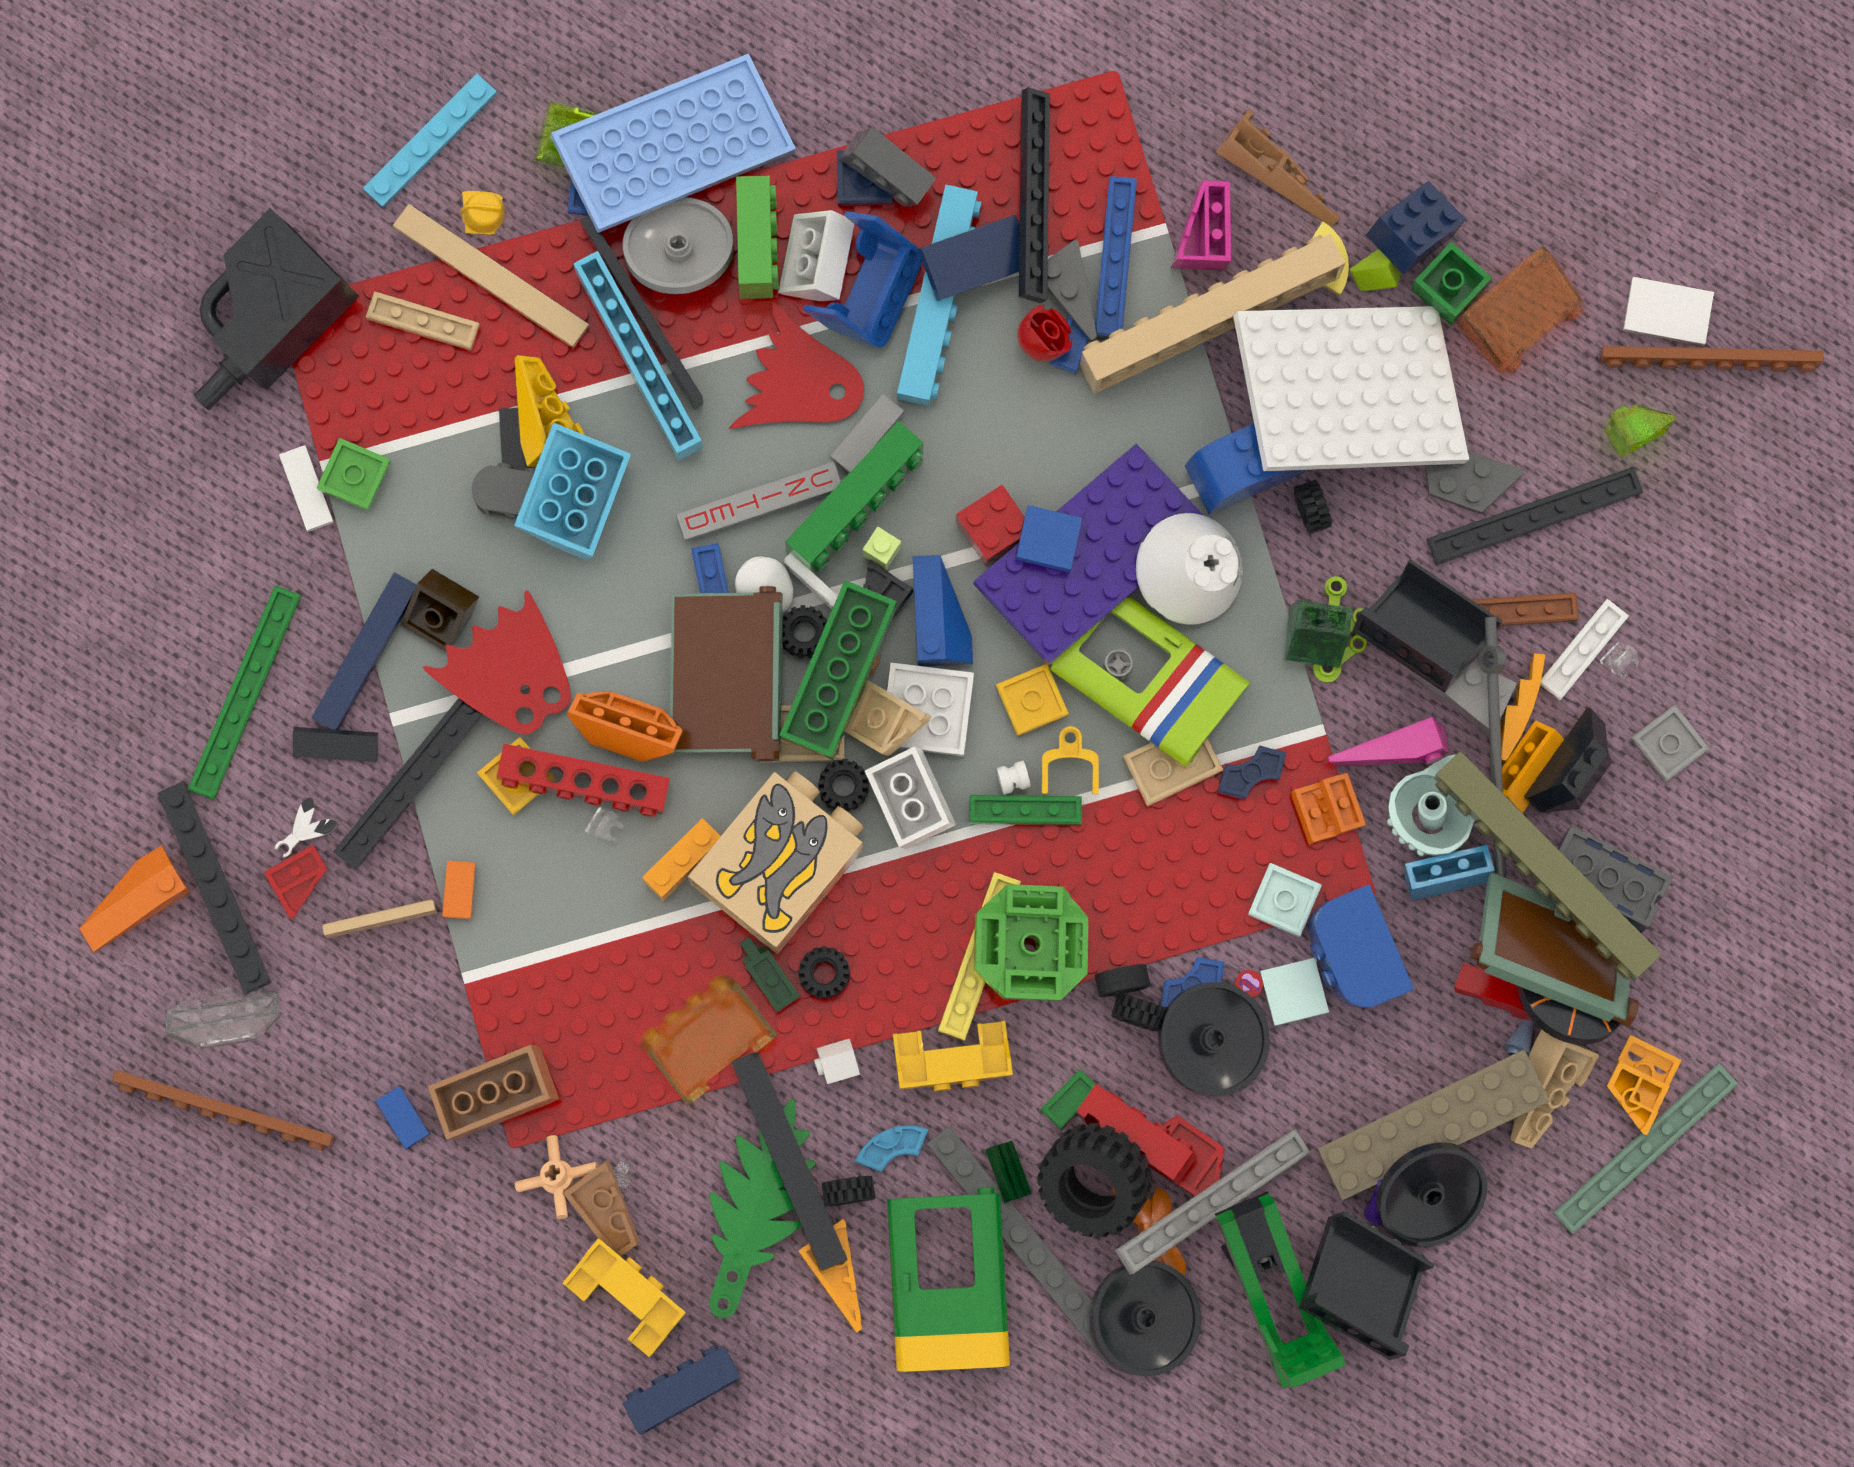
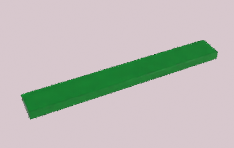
M274 586L189 784V791L215 800L302 597L301 595L279 586Z

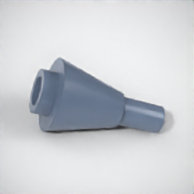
M1523 1020V1023L1519 1025L1503 1047L1507 1051L1508 1056L1525 1050L1529 1058L1534 1022Z

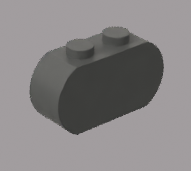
M498 463L497 466L489 465L480 470L472 483V495L478 509L485 515L516 520L535 469L525 468V471L515 470L512 465Z

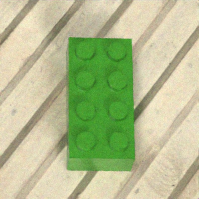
M770 176L736 177L740 299L773 298V289H779L778 267L773 265V263H778L777 238H772V236H777L776 211L771 212V210H777L776 185H770Z

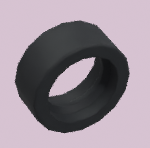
M1146 964L1124 966L1095 974L1099 997L1116 996L1117 994L1131 993L1150 987Z

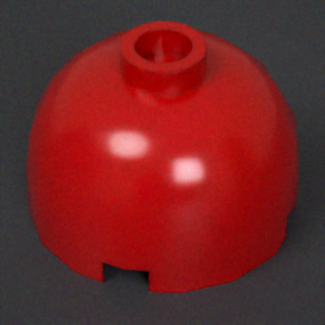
M1039 305L1022 318L1018 325L1017 338L1021 349L1027 356L1038 362H1051L1063 356L1071 348L1072 341L1069 342L1068 337L1071 329L1065 318L1053 308L1046 310L1042 308L1045 305Z

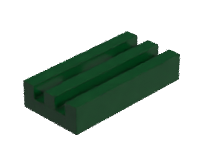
M1013 1141L985 1149L1004 1203L1032 1194Z

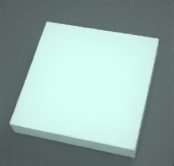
M1269 863L1248 916L1300 937L1322 885Z
M1314 958L1260 971L1274 1026L1329 1013Z

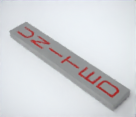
M831 462L678 513L676 516L684 540L687 542L830 494L841 483L835 463Z

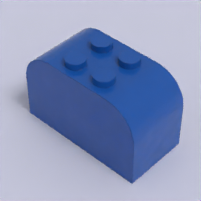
M1254 424L1204 446L1185 464V468L1208 514L1226 508L1307 471H1263Z
M1370 885L1361 886L1328 900L1314 910L1309 920V935L1313 942L1310 945V950L1314 959L1321 961L1324 971H1321V976L1325 985L1332 987L1340 1001L1356 1008L1373 1007L1414 990Z

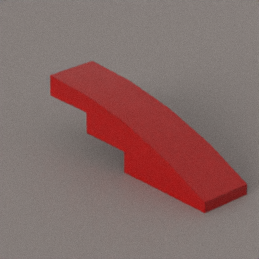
M1463 963L1454 985L1456 993L1482 999L1485 1005L1510 1011L1513 1017L1532 1021L1521 1003L1517 985L1487 974L1482 968Z

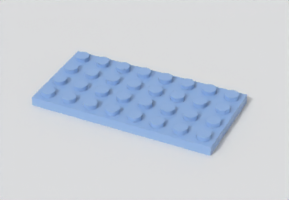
M749 54L551 133V139L597 233L785 157L796 150Z

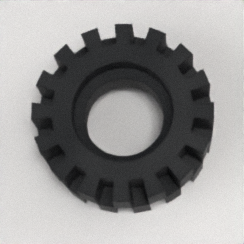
M1317 480L1295 486V502L1297 503V508L1306 531L1312 534L1332 527L1330 510L1326 504L1327 501L1324 498L1323 490Z
M800 605V608L795 606L791 608L789 613L786 612L782 620L783 648L789 651V654L792 656L795 654L798 658H803V656L811 658L827 623L823 613L820 610H815L813 606L808 608L805 605ZM809 622L814 626L815 635L810 641L801 642L794 637L793 630L798 623Z
M843 759V761L835 760L832 764L826 765L818 780L820 798L826 803L827 807L834 810L837 806L847 812L851 809H857L860 804L864 803L869 789L868 777L863 767L858 766L855 761L849 762L848 759ZM842 775L849 776L855 784L853 792L847 796L836 794L832 787L834 780Z
M822 946V948H813L811 952L805 954V957L800 962L799 979L803 989L809 995H813L817 999H831L833 996H838L847 987L850 977L849 964L841 952L839 953L835 948ZM827 962L834 967L835 977L831 982L823 984L815 980L813 970L817 964Z
M1117 994L1111 1017L1126 1024L1158 1032L1166 1008L1135 996Z
M872 1176L842 1178L822 1183L826 1207L861 1203L876 1199Z

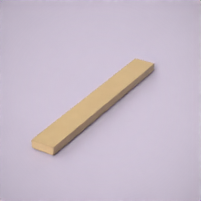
M410 204L407 205L393 224L395 230L573 349L589 328L588 323Z

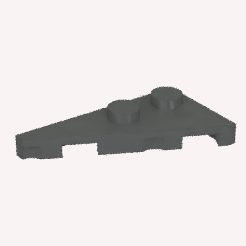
M1075 239L1048 259L1047 290L1091 343L1096 341L1097 334L1079 242Z

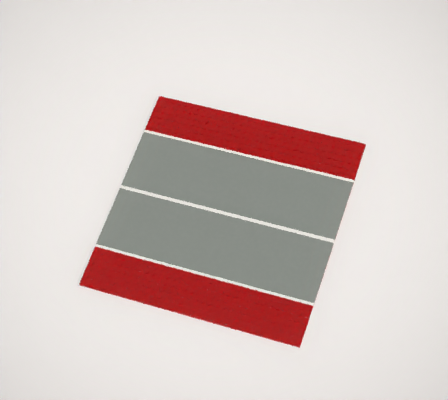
M1110 71L1042 90L1050 94L1048 259L1075 239L1079 242L1093 319L1096 322L1109 177L1135 178L1137 183L1123 329L1126 331L1133 328V324L1144 317L1152 319L1158 316V312L1167 306L1173 305L1175 308L1184 304L1183 300L1189 296L1181 270L1179 268H1171L1175 251L1118 72ZM1021 97L883 135L936 177L920 202L912 207L902 206L894 198L893 205L838 206L837 150H845L848 145L736 176H770V185H776L777 210H771V212L776 211L777 236H772V238H777L778 263H773V265L778 267L779 287L794 214L832 210L845 216L846 211L875 215L884 220L915 246L921 248L932 244L945 185L978 191L977 201L982 203L979 217H973L972 227L978 228L1016 215L1020 226ZM733 177L687 196V198L704 201L718 209L727 219L733 234L734 250L729 266L716 281L705 288L684 294H668L646 287L631 274L624 258L623 238L631 220L601 231L610 249L703 396V405L694 409L621 292L702 440L703 449L678 461L575 273L573 263L596 252L583 231L580 220L477 248V250L589 324V328L574 349L440 259L348 284L359 297L292 365L322 473L339 438L391 460V464L369 511L329 495L364 624L394 572L417 584L431 569H434L479 596L470 620L453 645L458 648H468L473 643L472 626L476 625L487 630L494 629L497 626L499 606L515 612L520 611L524 607V592L528 590L555 642L570 687L571 701L569 705L557 714L546 715L542 726L531 734L525 735L514 732L483 715L413 800L442 905L444 902L447 861L476 863L471 920L446 918L485 1060L489 1062L529 1045L540 1046L559 1100L503 1122L511 1148H518L545 1140L551 1135L559 1136L740 1083L731 1062L758 1051L767 1074H771L818 1059L817 1048L850 1039L854 1050L891 1039L893 1034L911 1033L941 1024L974 931L975 913L982 908L994 872L1021 881L1020 885L1064 887L1070 894V897L1087 915V975L1078 984L1094 980L1095 974L1106 970L1152 963L1274 927L1248 916L1269 863L1322 885L1309 916L1322 903L1361 886L1370 885L1375 896L1376 891L1357 830L1309 845L1290 793L1295 789L1337 776L1339 773L1337 767L1328 758V756L1333 754L1299 646L1294 642L1295 633L1252 496L1212 514H1208L1185 468V464L1198 450L1219 438L1231 434L1203 343L1094 395L1080 366L1075 375L1051 366L1050 362L1035 361L1021 349L1017 338L1018 325L1022 318L1034 307L1045 305L1042 308L1046 310L1053 308L1066 321L1068 315L1048 290L1047 301L1042 303L1019 298L1018 272L962 292L961 295H955L953 304L958 305L955 321L949 320L947 328L948 331H952L949 347H943L941 354L942 357H946L943 373H937L935 383L940 384L937 399H931L929 407L897 400V391L925 275L923 262L889 341L883 347L869 346L832 331L803 310L805 305L826 308L833 302L845 305L865 260L856 249V239L860 228L855 224L839 300L815 301L778 293L779 289H773V298L740 299L736 177ZM374 291L478 322L480 327L472 351L367 320L366 314ZM772 300L800 328L818 342L845 358L857 369L864 384V394L860 406L853 414L834 422H770L729 429L739 417L756 407L755 405L745 403V400L755 394L762 393L761 390L746 380L752 374L768 370L758 358L756 350L760 348L777 349L768 334V331L780 334L772 310ZM1097 337L1096 340H1099V342L1101 343L1110 338ZM517 355L541 359L556 384L554 389L561 402H567L570 408L568 414L574 424H580L584 435L631 454L593 557L588 561L563 552L514 527L516 521L514 519L483 514L478 509L473 498L472 483L477 473L489 465L497 466L498 463H502L499 409L518 408L515 357ZM837 383L830 387L829 394L832 398L841 399L845 396L846 390L843 385ZM884 394L904 410V414L898 421L923 442L924 454L921 457L923 462L914 472L909 470L903 477L905 481L901 487L895 492L891 490L884 497L886 499L884 505L877 512L872 510L865 517L867 519L866 524L858 532L853 530L847 537L849 541L840 552L834 551L828 557L830 560L828 565L820 573L815 571L814 574L837 595L841 590L844 580L863 587L866 581L867 563L869 561L863 557V548L877 527H880L901 541V549L886 571L912 587L913 590V556L941 555L972 635L973 664L923 667L972 672L974 677L964 757L924 752V755L956 825L907 849L900 848L869 782L868 795L864 803L860 804L857 809H851L848 812L864 827L857 835V838L863 842L862 853L777 955L690 885L689 878L663 902L643 882L642 877L702 818L722 836L774 772L784 780H787L796 771L818 789V780L821 772L824 771L826 765L833 762L761 763L760 761L751 760L752 752L671 753L641 762L590 744L568 718L567 713L577 693L589 694L592 692L612 691L664 709L670 716L672 594L700 593L691 548L719 543L729 593H736L735 578L739 569L747 560L763 556L776 559L784 565V559L788 556L786 554L785 541L829 494L687 542L684 540L676 514L834 462L830 459V456L879 397ZM1137 443L1204 516L1215 520L1231 534L1241 554L1243 576L1240 590L1231 606L1217 618L1201 624L1185 625L1166 619L1155 608H1151L1143 597L1140 588L1130 596L1251 682L1249 688H1246L1207 738L1223 771L1225 765H1240L1249 761L1255 755L1259 745L1286 752L1279 781L1266 780L1256 784L1251 788L1246 799L1242 800L1218 793L1223 772L1147 807L1123 756L1150 742L1052 671L1051 674L1069 716L1017 737L995 685L1046 663L973 585L974 581L999 559L987 567L984 565L955 522L956 514L1002 484L1024 517L1028 505L1057 511ZM835 463L840 480L842 481L849 473ZM786 568L794 591L792 603L786 612L789 613L791 608L795 606L796 608H800V605H805L808 608L813 606L815 610H820L828 621L832 610ZM914 592L890 623L878 652L880 655L879 665L875 669V674L867 678L885 690L888 688L891 663L917 666ZM1112 613L1108 614L1079 649L1081 654L1102 669H1104L1105 658L1112 650L1121 649L1128 652L1133 661L1131 673L1125 680L1120 682L1136 693H1142L1170 659L1169 653ZM401 619L376 663V668L404 765L457 701L458 697L423 669V666L433 668L445 667L448 663L447 652L400 625ZM800 622L794 627V637L801 642L810 641L815 635V628L809 622ZM783 644L781 706H790L794 702L812 657L803 656V658H798L795 654L792 656L788 650L783 648ZM522 685L520 691L523 694H528L530 688L527 685ZM547 687L543 691V698L547 703L554 704L559 701L560 692L555 687ZM521 707L516 711V719L520 723L528 724L533 720L534 716L531 709ZM1072 726L1077 728L1082 735V749L1094 751L1099 757V794L1097 795L1092 794V764L1079 758H1060L1051 761L1048 764V794H1041L1042 755L1049 750L1059 749V734L1066 727ZM844 733L845 759H848L849 762H857L858 766L863 767L864 772L906 751L904 749H897L890 756H886L848 733ZM1067 733L1065 741L1073 743L1075 736L1072 733ZM521 737L529 748L533 750L668 777L670 780L663 814H657L656 817L639 814L640 810L629 808L628 812L612 809L613 804L601 802V806L584 803L585 799L574 797L573 800H565L556 797L557 793L546 791L545 795H538L513 816L477 772L502 752L503 744L510 745ZM1024 761L1031 787L1023 790L1014 788L1012 793L1005 795L1082 796V824H969V795H1003L996 768L1001 766L1010 768L1016 762ZM559 770L550 771L556 778L554 783L562 780L563 774ZM585 775L578 776L574 781L575 785L581 789L587 788L591 784L590 779ZM842 775L834 780L832 787L836 794L847 796L853 792L855 784L849 776ZM607 781L602 786L603 791L607 794H614L619 789L618 785L613 781ZM634 787L631 789L630 795L635 800H641L646 796V792L641 787ZM819 793L813 803L830 816L834 809L826 806ZM750 937L757 949L764 946L766 950L770 951L800 996V998L776 1013L754 981L742 960L747 957V954L740 943ZM1025 938L1024 947L1026 950L1034 952L1036 943L1031 938ZM822 946H827V948H835L844 955L849 964L850 977L847 987L838 996H833L831 999H817L815 996L809 995L803 989L799 979L801 960H803L807 952H811L816 947L822 948ZM821 962L815 966L813 976L819 983H829L835 977V969L830 963ZM985 982L974 1014L1022 1000L1003 999Z

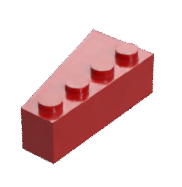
M1095 1084L1076 1111L1087 1126L1090 1123H1098L1101 1128H1105L1108 1125L1114 1127V1131L1119 1134L1121 1132L1127 1134L1129 1141L1132 1143L1136 1142L1140 1146L1139 1152L1141 1155H1146L1149 1161L1147 1166L1176 1186L1196 1159V1156L1191 1151L1193 1148L1191 1144L1180 1137L1178 1140H1175L1168 1135L1170 1131L1158 1122L1155 1124L1151 1123L1146 1119L1147 1116L1135 1107L1130 1108L1123 1103L1119 1096L1111 1091L1107 1092L1098 1084Z

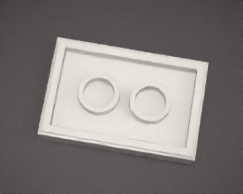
M1633 277L1623 331L1704 346L1714 292Z

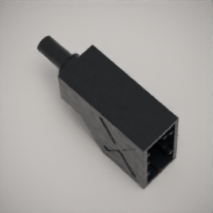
M271 208L223 255L226 270L208 288L201 300L199 309L201 322L207 332L213 337L212 340L227 354L218 362L220 368L193 395L207 410H210L237 383L242 386L248 377L267 390L359 297L347 282L291 225ZM230 290L235 315L224 325L218 319L216 309L221 298Z

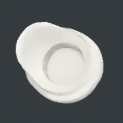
M759 556L747 560L736 575V593L759 592L760 586H775L776 592L783 593V615L792 603L794 592L792 581L786 568L778 560L769 557Z

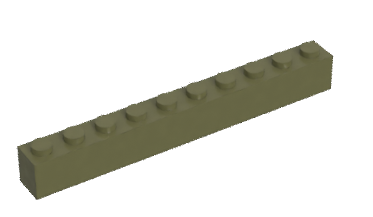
M1461 751L1436 773L1434 779L1437 781L1435 784L1437 789L1446 797L1450 795L1457 802L1455 804L1456 808L1464 816L1470 815L1477 822L1475 827L1485 837L1490 835L1497 842L1495 844L1497 850L1505 857L1509 855L1517 863L1515 864L1516 869L1524 877L1530 876L1537 883L1535 888L1545 898L1550 896L1557 903L1555 908L1563 917L1568 918L1570 916L1576 922V930L1584 938L1590 937L1597 944L1596 950L1605 959L1610 957L1617 964L1615 968L1626 980L1631 978L1635 982L1659 959L1662 954Z

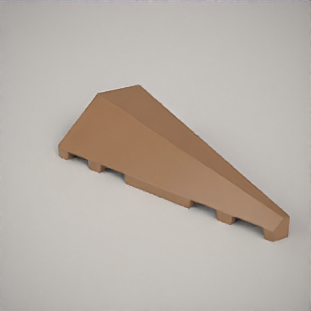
M1248 109L1221 142L1216 153L1327 225L1333 226L1341 216L1338 213L1335 214L1322 203L1325 197L1321 193L1315 196L1305 185L1309 178L1283 148L1280 149L1267 138L1270 132L1266 128L1260 131L1250 120L1254 113Z

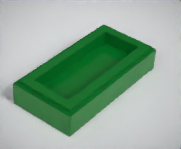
M1079 1070L1040 1110L1061 1130L1075 1116L1076 1111L1095 1086V1083L1083 1071Z

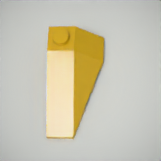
M517 355L515 357L520 443L527 467H536L553 423L583 435L584 431L579 423L574 424L568 414L570 408L567 402H561L554 390L556 384L541 359Z

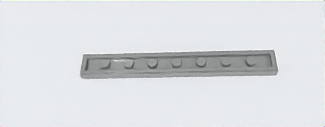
M1291 1130L1115 1250L1129 1274H1134L1216 1218L1215 1213L1234 1206L1310 1154V1151L1297 1130Z

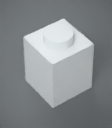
M850 1039L817 1048L819 1058L814 1060L818 1075H824L827 1084L860 1075Z

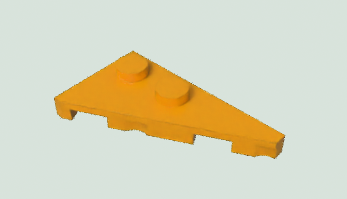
M842 1219L833 1227L848 1259L847 1261L821 1272L809 1244L800 1249L798 1253L853 1330L858 1333L862 1330L861 1315L846 1222Z

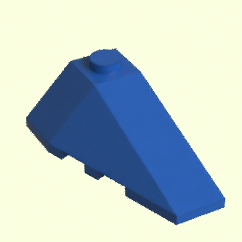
M941 555L913 556L917 666L973 664L972 635Z

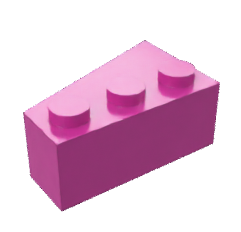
M1203 180L1195 192L1171 268L1225 270L1231 262L1229 181Z

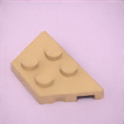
M867 679L845 732L879 753L890 756L928 723L932 716Z

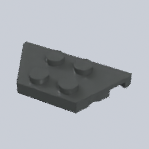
M1468 451L1469 460L1465 464L1425 465L1429 496L1479 514L1500 497L1524 472V470Z

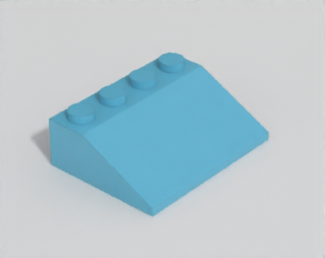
M553 423L514 527L563 552L588 561L593 557L631 454Z

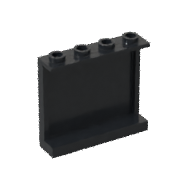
M1410 559L1403 573L1370 609L1365 607L1362 610L1352 631L1445 693L1476 659L1481 649L1486 646L1485 617L1496 616ZM1496 617V625L1498 630L1502 620Z
M1344 1211L1327 1219L1299 1308L1388 1360L1400 1358L1407 1355L1409 1345L1403 1342L1402 1338L1422 1273L1432 1269L1434 1264L1426 1260L1423 1254L1409 1250L1402 1246L1399 1240L1385 1236L1380 1233L1377 1227L1367 1225L1358 1220L1355 1214Z

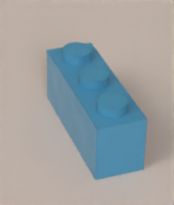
M1483 845L1406 863L1404 877L1410 899L1413 901L1486 884L1488 876L1494 873L1495 869L1488 845Z

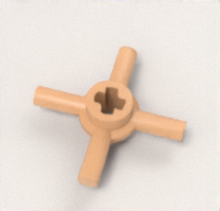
M551 1135L546 1138L549 1162L543 1165L540 1176L515 1181V1188L519 1193L543 1187L547 1192L554 1194L556 1218L565 1219L568 1217L566 1198L563 1192L574 1183L575 1178L585 1176L595 1169L598 1163L592 1162L571 1168L568 1163L560 1159L558 1136Z

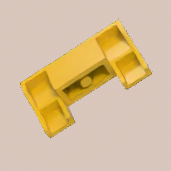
M1006 1022L977 1024L979 1045L923 1051L921 1031L893 1034L899 1089L934 1087V1092L951 1090V1085L962 1084V1088L978 1087L980 1081L987 1079L1012 1077Z
M598 1238L564 1280L563 1284L584 1302L601 1285L642 1320L628 1340L650 1358L685 1316L686 1312L660 1291L664 1286L654 1277L650 1276L646 1279L639 1273L642 1267L629 1257L625 1261Z

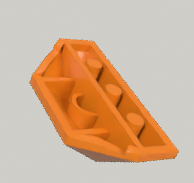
M612 691L592 692L589 694L577 693L567 713L568 718L590 744L641 762L673 753L683 731L664 709Z

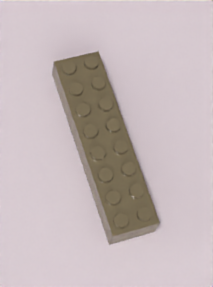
M1522 1050L1318 1148L1342 1200H1346L1377 1185V1181L1383 1179L1388 1169L1399 1158L1417 1147L1439 1142L1461 1145L1549 1103L1550 1100L1525 1050Z

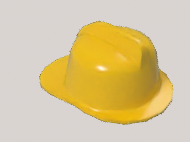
M462 192L463 207L460 213L465 223V233L495 234V231L501 226L505 217L503 197L492 192Z

